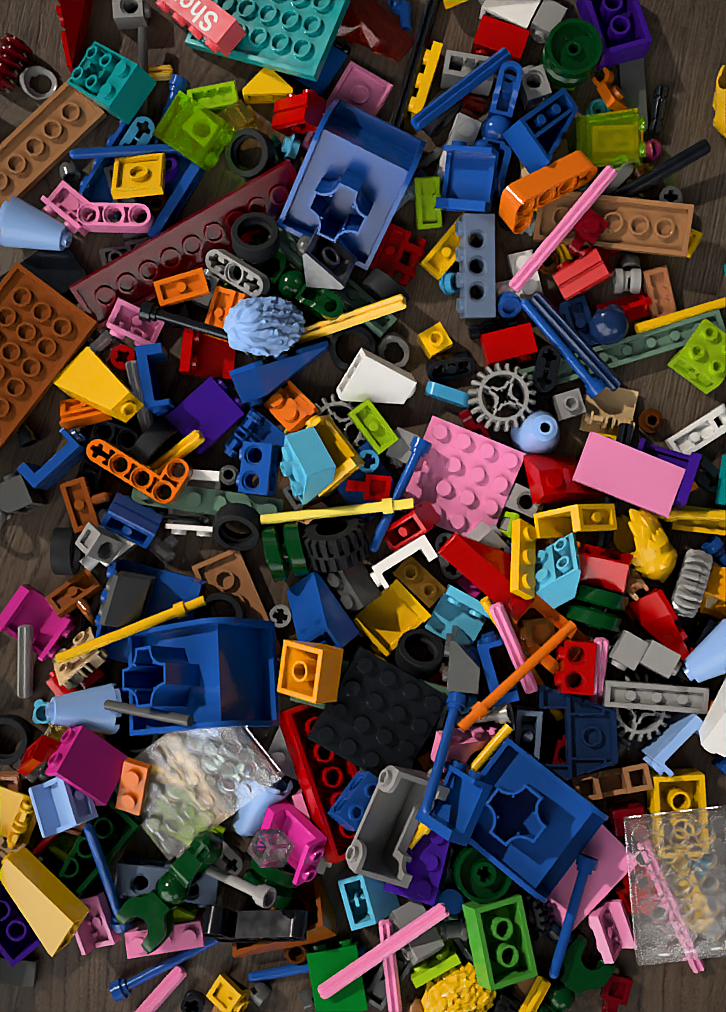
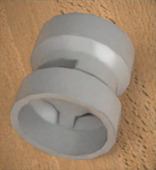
M614 268L613 294H621L624 291H629L631 294H639L641 289V269L632 268L630 271H624L622 268Z

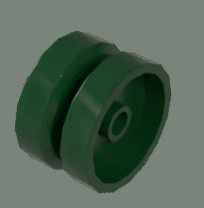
M569 18L559 22L551 30L541 53V65L543 64L547 79L552 84L561 88H574L582 85L590 78L602 54L603 43L599 31L591 23L583 19Z
M298 521L284 523V540H282L280 531L276 526L262 528L265 558L274 582L288 579V563H290L295 576L299 577L310 574Z
M578 584L575 599L585 601V606L574 603L568 604L565 617L580 621V624L592 628L621 632L624 620L620 616L610 614L609 609L621 612L627 610L630 598Z
M468 843L467 847L463 845L458 846L451 857L450 873L452 880L470 900L476 903L487 904L497 901L507 892L512 879L471 844ZM478 869L483 870L481 873H477Z
M256 848L250 860L252 868L245 871L242 879L256 886L267 884L275 888L277 895L271 907L277 909L291 908L297 896L294 888L301 886V884L295 886L292 883L296 870L276 850L268 849L261 853Z

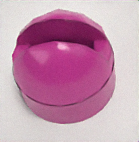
M656 139L646 141L643 145L642 158L648 162L657 160L662 153L661 143ZM652 145H654V148H655V152H656L655 155H653V147H652Z

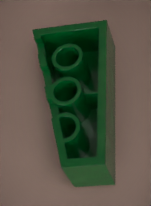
M115 789L106 805L95 806L98 817L86 823V825H94L108 866L147 822L141 814L138 816L115 808L118 792ZM84 828L77 837L70 856L67 857L57 876L78 899L100 877Z

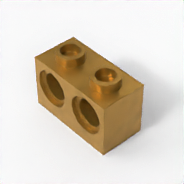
M411 555L402 560L392 571L429 608L447 590Z

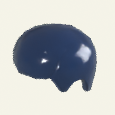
M609 304L604 309H598L590 320V334L596 342L604 345L618 343L626 336L629 329L628 314L623 307L615 304Z

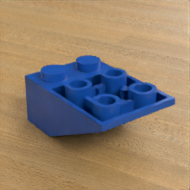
M316 570L286 590L298 641L321 643L342 648L360 633Z

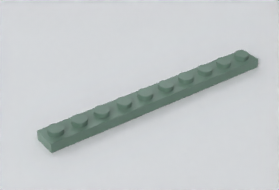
M717 309L623 338L615 344H603L592 349L610 369L684 347L704 319H708L725 333L726 329L720 310ZM574 353V355L587 369V371L591 375H593L594 372L584 363V361L576 353ZM563 357L560 360L555 386L580 379ZM551 361L546 362L545 367L548 368ZM534 366L519 370L517 375L521 376L526 372L528 376L524 379L525 383L531 381ZM543 372L542 378L537 379L542 389L550 383L546 381L547 372ZM495 378L488 381L486 385L500 388L503 387L507 379ZM514 383L512 394L515 398L521 397V393ZM507 388L500 394L496 393L499 396V403L508 401L505 399ZM482 392L486 407L492 406L491 399L486 396V393Z

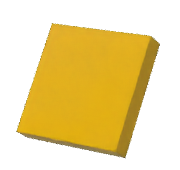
M165 153L115 158L111 188L113 199L164 194Z

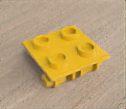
M0 786V836L7 838V846L10 849H17L22 843L28 845L37 822L31 797Z

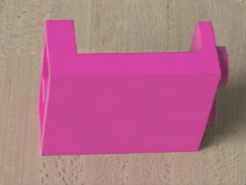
M23 584L0 614V632L5 631L18 640V627L23 624L32 625L34 628L33 651L39 655L38 659L40 661H45L49 658L53 659L55 654L61 649L59 644L64 637L67 639L76 628L74 622L77 620V617L69 613L60 619L45 599L46 595L30 584Z
M85 726L71 727L64 732L61 737V745L49 758L45 774L59 777L92 799L95 806L106 805L121 777L123 763L128 756Z
M287 799L267 807L259 835L263 833L274 834L263 839L268 844L267 846H258L256 848L261 853L274 848L296 870L292 881L295 886L305 881L310 882L317 874V867L324 854L327 837ZM258 835L256 844H263V843L259 842L258 839L263 838V837H266V836H259V835Z

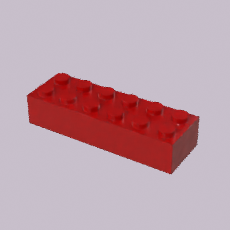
M301 703L279 712L280 728L312 824L327 837L323 854L325 862L339 863L346 859L347 848L351 845L356 832L346 830L327 813L355 776L357 769L355 764L307 738L322 708Z

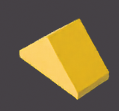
M264 67L242 89L245 104L275 103L277 100L286 98L287 94H294L293 88L274 70Z

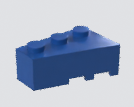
M562 88L527 113L502 134L529 174L550 163L555 148L559 146L563 133L568 129L579 109L565 88Z

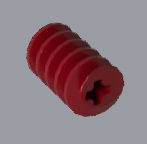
M5 33L7 37L3 36L0 39L2 44L0 46V91L7 92L5 90L6 87L15 89L10 79L19 80V76L14 71H24V68L19 64L20 61L25 63L29 61L23 55L24 52L33 53L32 49L24 41L10 33Z

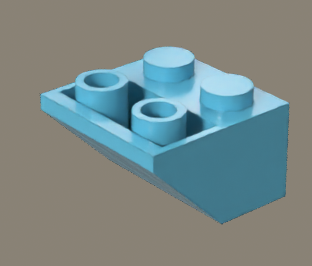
M314 426L285 435L280 468L282 474L285 477L288 476L291 482L292 493L295 497L298 496L302 505H304L333 482L336 465Z
M572 532L535 554V593L553 609L575 598L579 583L581 567L576 535Z
M350 868L338 871L337 881L351 931L377 924L380 920L389 916L393 910L400 907L397 895L384 891L386 882L356 874Z

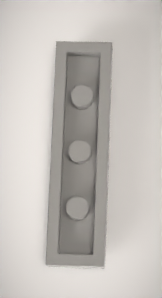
M604 679L602 701L604 707L707 714L709 688Z

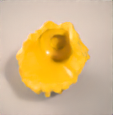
M461 962L459 965L427 982L421 1002L424 1012H487L494 1005L493 1002L496 999L497 991H490L477 983L474 965L470 962L463 965Z

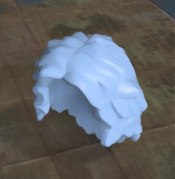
M253 296L252 298L240 299L233 308L229 309L223 329L227 333L228 344L232 349L245 353L249 352L256 356L264 355L268 357L274 355L278 357L281 352L288 351L292 344L298 342L302 333L306 330L304 327L306 320H304L302 311L298 310L291 301L276 298L275 296L266 298Z

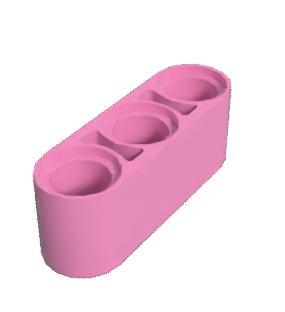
M88 202L80 205L77 210L78 220L90 232L148 233L155 221V217L149 208L140 203ZM96 213V218L92 222H86L88 215ZM115 214H122L120 221L111 222ZM147 214V219L143 223L136 222L138 216Z

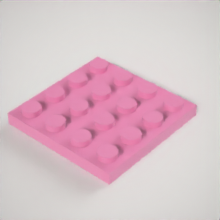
M432 416L423 437L424 440L432 444V447L428 454L425 453V456L420 458L402 499L413 498L414 507L428 500L441 519L436 526L466 536L481 521H484L488 526L492 524L496 526L523 463V456L526 453ZM404 509V510H399V511H402V512L406 513L407 511H409V510H411V509Z

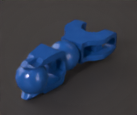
M506 61L501 65L495 82L488 117L481 125L482 139L474 143V146H476L477 142L490 143L492 148L497 150L499 155L502 156L500 171H496L494 193L496 192L499 197L504 190L505 177L512 153L502 134L512 126L510 121L513 116L523 75L521 65L515 61ZM507 70H513L516 74V77L510 74H504V72Z

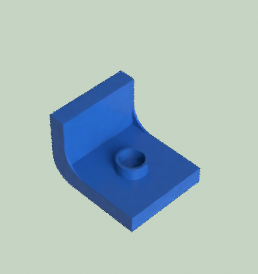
M336 96L324 113L277 222L278 227L298 237H312L318 227L316 234L334 243L338 240L358 258L355 265L368 270L418 166L426 142Z
M212 617L151 627L128 636V668L122 669L123 691H129V704L136 705V708H155L191 715L194 718L192 726L189 727L129 715L130 736H148L216 728L280 726L275 622L238 617Z
M507 737L481 771L485 775L483 780L493 786L468 843L539 901L546 903L553 889L577 859L578 853L583 851L603 822L609 819V814L595 803L583 797Z

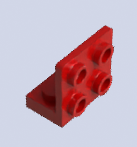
M184 328L179 371L183 375L207 378L211 376L217 379L232 380L229 371L235 369L237 350L232 349L228 342Z

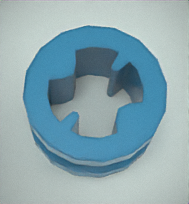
M363 450L359 453L360 457L365 459L366 454L372 455L371 459L375 458V464H371L369 469L364 468V464L359 469L365 473H372L379 466V457L373 450Z

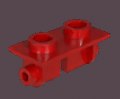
M640 292L639 294L595 305L596 310L604 309L609 304L623 307L628 314L630 322L650 316L648 307L651 306V299L649 296L645 297L644 292Z

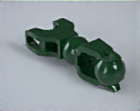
M251 236L252 243H247L248 245L264 244L255 236ZM277 251L275 256L271 258L279 263L280 269L274 272L273 278H269L270 289L267 294L277 291L282 298L292 302L296 301L300 307L318 321L326 319L333 321L338 319L343 313H346L342 300L328 289L306 287L305 275L298 270H290V264L284 254ZM241 259L260 272L265 269L267 261L254 263ZM235 266L233 271L242 275L240 267ZM256 280V281H250V282L256 284V286H257L258 288H260V286L257 285V281H258V280Z
M204 830L196 834L192 839L190 848L169 866V871L160 877L157 888L151 890L150 893H142L129 898L115 915L116 921L121 926L133 921L137 916L145 921L148 933L141 945L148 954L156 951L173 933L175 909L187 898L190 887L199 882L210 865L219 859L223 851L224 836L221 833Z
M574 929L571 933L572 942L567 946L559 976L556 979L551 978L549 980L551 986L537 1012H566L572 1007L575 994L580 997L585 990L599 989L607 983L616 969V961L604 964L602 955H600L592 963H583L581 954L587 945V938L580 929Z

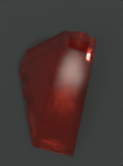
M351 0L337 33V36L347 39L349 43L354 45L356 43L371 49L372 52L399 62L414 44V40L376 0Z

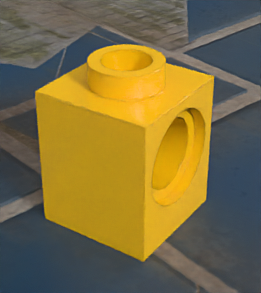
M441 322L418 334L417 341L428 360L441 355L451 349L453 345Z

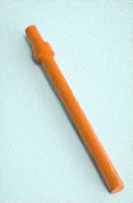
M569 620L482 702H476L470 708L472 711L457 726L465 732L478 719L482 720L489 713L488 710L577 628L575 623Z

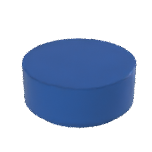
M504 292L496 300L497 311L504 318L514 317L522 309L520 306L521 299L515 292Z
M445 887L441 890L438 903H444L449 910V915H455L462 910L464 901L462 893L457 888Z

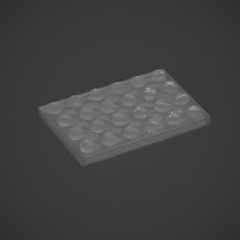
M247 727L166 733L133 758L152 764L144 811L139 816L132 815L142 823L141 827L169 861L189 847L196 834L200 831H210L278 782L284 774ZM120 777V779H119V781H118V783H117V785H116V787H115V789H114V793H115L117 796H118V791H119V785H120L121 777Z
M726 805L624 817L635 958L638 966L726 956Z

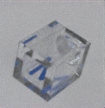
M258 829L247 852L260 868L284 867L295 845L281 829Z

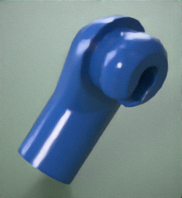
M387 0V5L400 17V30L410 31L412 29L411 4L406 0Z

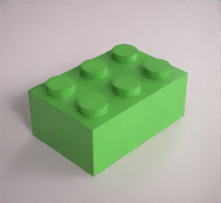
M507 891L500 899L485 904L471 901L462 904L477 983L480 986L493 991L538 976L521 895Z

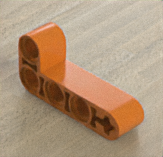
M577 150L509 184L502 192L498 214L514 234H519L531 224L534 210L586 185L596 176L598 168L581 150Z
M92 440L86 448V454L91 461L162 504L174 503L193 475L192 465L180 458L170 460L163 472L159 474L104 440ZM98 447L102 448L105 453L112 455L110 459L100 456V453L97 452ZM125 458L128 462V467L125 471L120 472L117 464L121 459ZM178 464H183L185 466V474L177 478L174 474V468ZM143 472H147L150 476L149 483L145 486H142L139 482V476ZM168 485L172 490V494L165 500L161 497L160 491L163 486Z

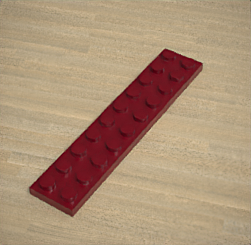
M289 159L283 161L70 285L69 289L85 313L99 323L96 328L97 331L106 326L118 297L140 307L144 300L150 301L157 297L153 284L154 281L198 268H207L205 257L210 250L224 249L229 253L234 252L231 228L236 219L243 214L261 212L271 216L278 222L297 177ZM263 230L248 231L242 235L241 241L246 244L252 241L251 236L260 237L267 232Z

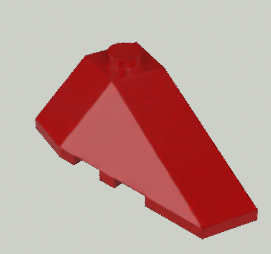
M58 0L60 6H55L62 28H65L64 31H61L66 65L71 74L82 60L93 0Z
M455 532L437 551L493 602L503 603L507 614L517 621L534 602V598L525 600L510 592L511 554Z

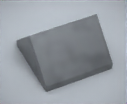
M317 227L302 255L306 287L342 290L358 258L338 240L334 243L316 234L318 231Z

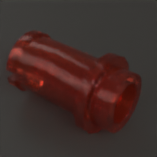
M468 93L462 98L464 101L462 108L482 115L487 98Z

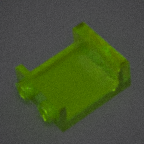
M179 90L153 132V135L209 172L217 164L223 148L230 143L235 128Z
M638 108L576 117L577 150H581L596 167L635 163L636 166H642V158L646 157L645 141L641 142V132L646 131L645 116L640 115Z

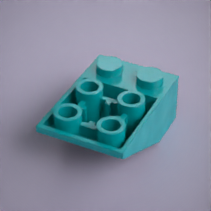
M96 41L87 49L84 58L78 67L73 70L71 77L67 81V84L128 125L157 83L137 63Z

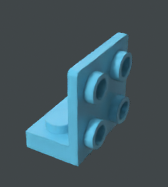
M448 584L446 586L447 590L440 597L431 617L425 624V628L446 640L447 633L452 634V626L455 625L474 643L487 617H490L479 600Z

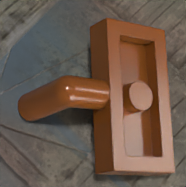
M84 476L59 484L74 533L82 532L88 522L100 526L101 522L95 505L104 502L111 503L115 495L109 492H102L92 496L87 478Z
M85 568L47 595L45 599L60 619L78 607L92 625H95L97 614L90 607L87 600L103 588L93 574Z

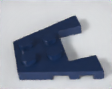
M537 685L538 708L564 709L566 763H542L545 767L565 782L579 775L618 763L617 716L615 709L604 707L603 705L570 694L561 693L545 685Z

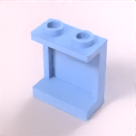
M676 712L666 722L667 727L659 729L660 735L654 734L652 740H648L640 748L646 755L643 760L658 774L666 773L669 777H672L674 773L665 765V762L693 733L699 735V729L703 721L694 713Z
M57 776L28 789L43 838L64 832L98 817L94 801Z

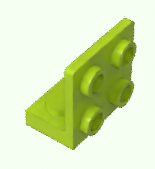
M708 319L702 320L684 347L670 359L667 365L702 392L708 394L717 388L726 377V333Z
M439 922L434 926L441 937ZM452 939L446 940L445 945L439 952L412 966L410 969L411 980L416 989L461 963L459 951Z

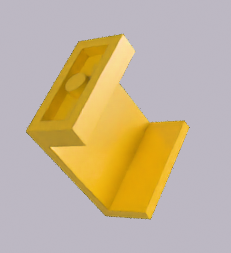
M576 504L533 514L537 533L536 539L563 538L572 532L576 535V532L617 530L614 504Z

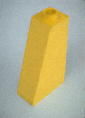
M88 346L53 381V384L68 396L124 423L129 421L144 406L105 361Z
M24 846L15 853L11 851L1 861L0 881L47 952L53 957L69 944L90 909Z

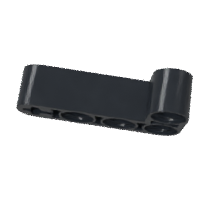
M104 421L94 425L88 444L92 440L101 439L123 451L132 453L133 446L128 448L125 444V439L129 435H134L137 441L141 434L130 428ZM105 427H110L112 434L108 439L104 440L101 435L102 430ZM98 447L97 451L101 450L104 457L110 459L112 455L105 453L102 448ZM85 450L76 479L93 474L95 476V483L92 487H89L93 496L102 492L108 471L91 461Z
M207 906L205 908L202 935L224 943L306 941L309 912L300 909L232 911L225 907Z

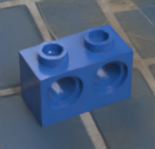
M243 441V446L239 451L241 467L236 478L238 492L275 496L281 445ZM260 449L262 458L257 462L255 460V453ZM255 475L259 477L257 487H254L252 484V479Z
M357 771L327 814L346 830L357 832L377 786L378 779L369 771Z

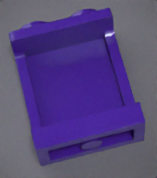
M211 376L166 416L184 438L194 430L202 432L205 441L195 448L201 456H204L210 450L209 447L246 416L243 412L246 407L237 397L232 400L226 394L229 388L220 378L215 381Z
M641 437L639 444L634 443L632 448L686 469L673 505L684 508L702 454L692 452L691 455L683 454L646 443V439Z

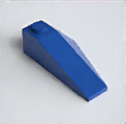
M328 341L298 349L294 352L295 356L292 357L289 354H280L278 357L270 360L271 363H262V360L229 371L244 406L249 405L250 408L264 404L263 400L272 396L286 385L287 381H291L329 351Z

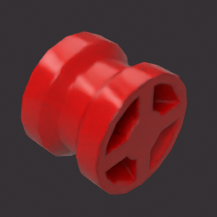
M127 345L115 346L110 353L111 363L120 371L127 372L125 363L137 360L136 352Z

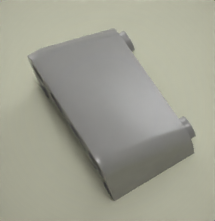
M392 765L387 766L381 771L377 786L351 845L346 851L347 864L354 873L408 889L413 876L406 871V862L410 863L412 859L406 851L419 823L415 817L418 810L421 809L431 774ZM441 781L435 800L445 801L450 788Z

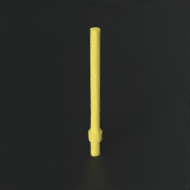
M385 498L382 499V502L260 515L261 525L376 512L391 514L395 510L413 509L414 500L413 498L400 500Z

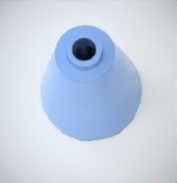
M10 196L11 201L5 200L0 208V245L12 248L63 251L65 247L68 248L70 246L72 233L65 224L18 197Z
M534 408L532 409L533 413L524 414L526 416L525 421L518 420L519 427L517 429L511 427L510 437L512 444L516 450L526 453V455L551 453L557 447L560 440L559 424L549 412Z
M726 618L683 660L686 666L682 670L690 681L696 679L700 683L726 673Z
M107 683L52 697L50 703L46 704V718L56 725L66 727L83 725L92 732L107 735L116 734L120 724L115 725L116 717H121L122 713L105 710L104 702L106 700L122 702L119 688H114L117 685L116 683Z
M250 762L243 776L236 806L237 811L233 819L236 833L243 837L255 835L262 826L267 807L285 800L293 789L292 781L290 780L287 783L284 780V774L263 766L261 762L258 766H253L254 762Z

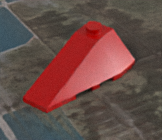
M550 453L523 456L533 505L606 497L605 493L572 481L579 462L577 459Z
M648 587V591L643 589L636 593L639 597L638 601L629 597L627 610L623 611L630 622L634 621L637 626L656 642L680 654L679 661L686 666L683 660L693 649L685 644L688 638L685 631L678 624L674 623L678 617L663 591L658 588Z

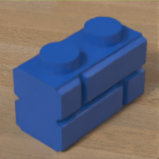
M117 492L100 526L146 549L156 535L163 516L156 513L152 508L133 501L131 497Z

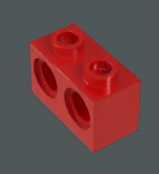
M564 639L556 647V660H559V670H555L554 685L558 686L557 690L566 694L593 695L597 643L588 640ZM579 647L581 650L580 657L576 660H571L569 656L571 649ZM578 673V683L570 686L568 684L569 675Z

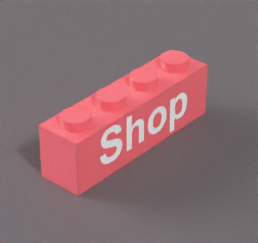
M157 0L155 3L165 14L171 12V17L181 27L187 25L189 27L188 31L197 40L203 38L205 40L204 44L215 54L219 51L227 57L246 35L238 21L212 0Z

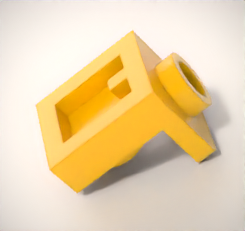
M224 973L218 976L206 997L221 1012H243L249 1004L250 990H241Z

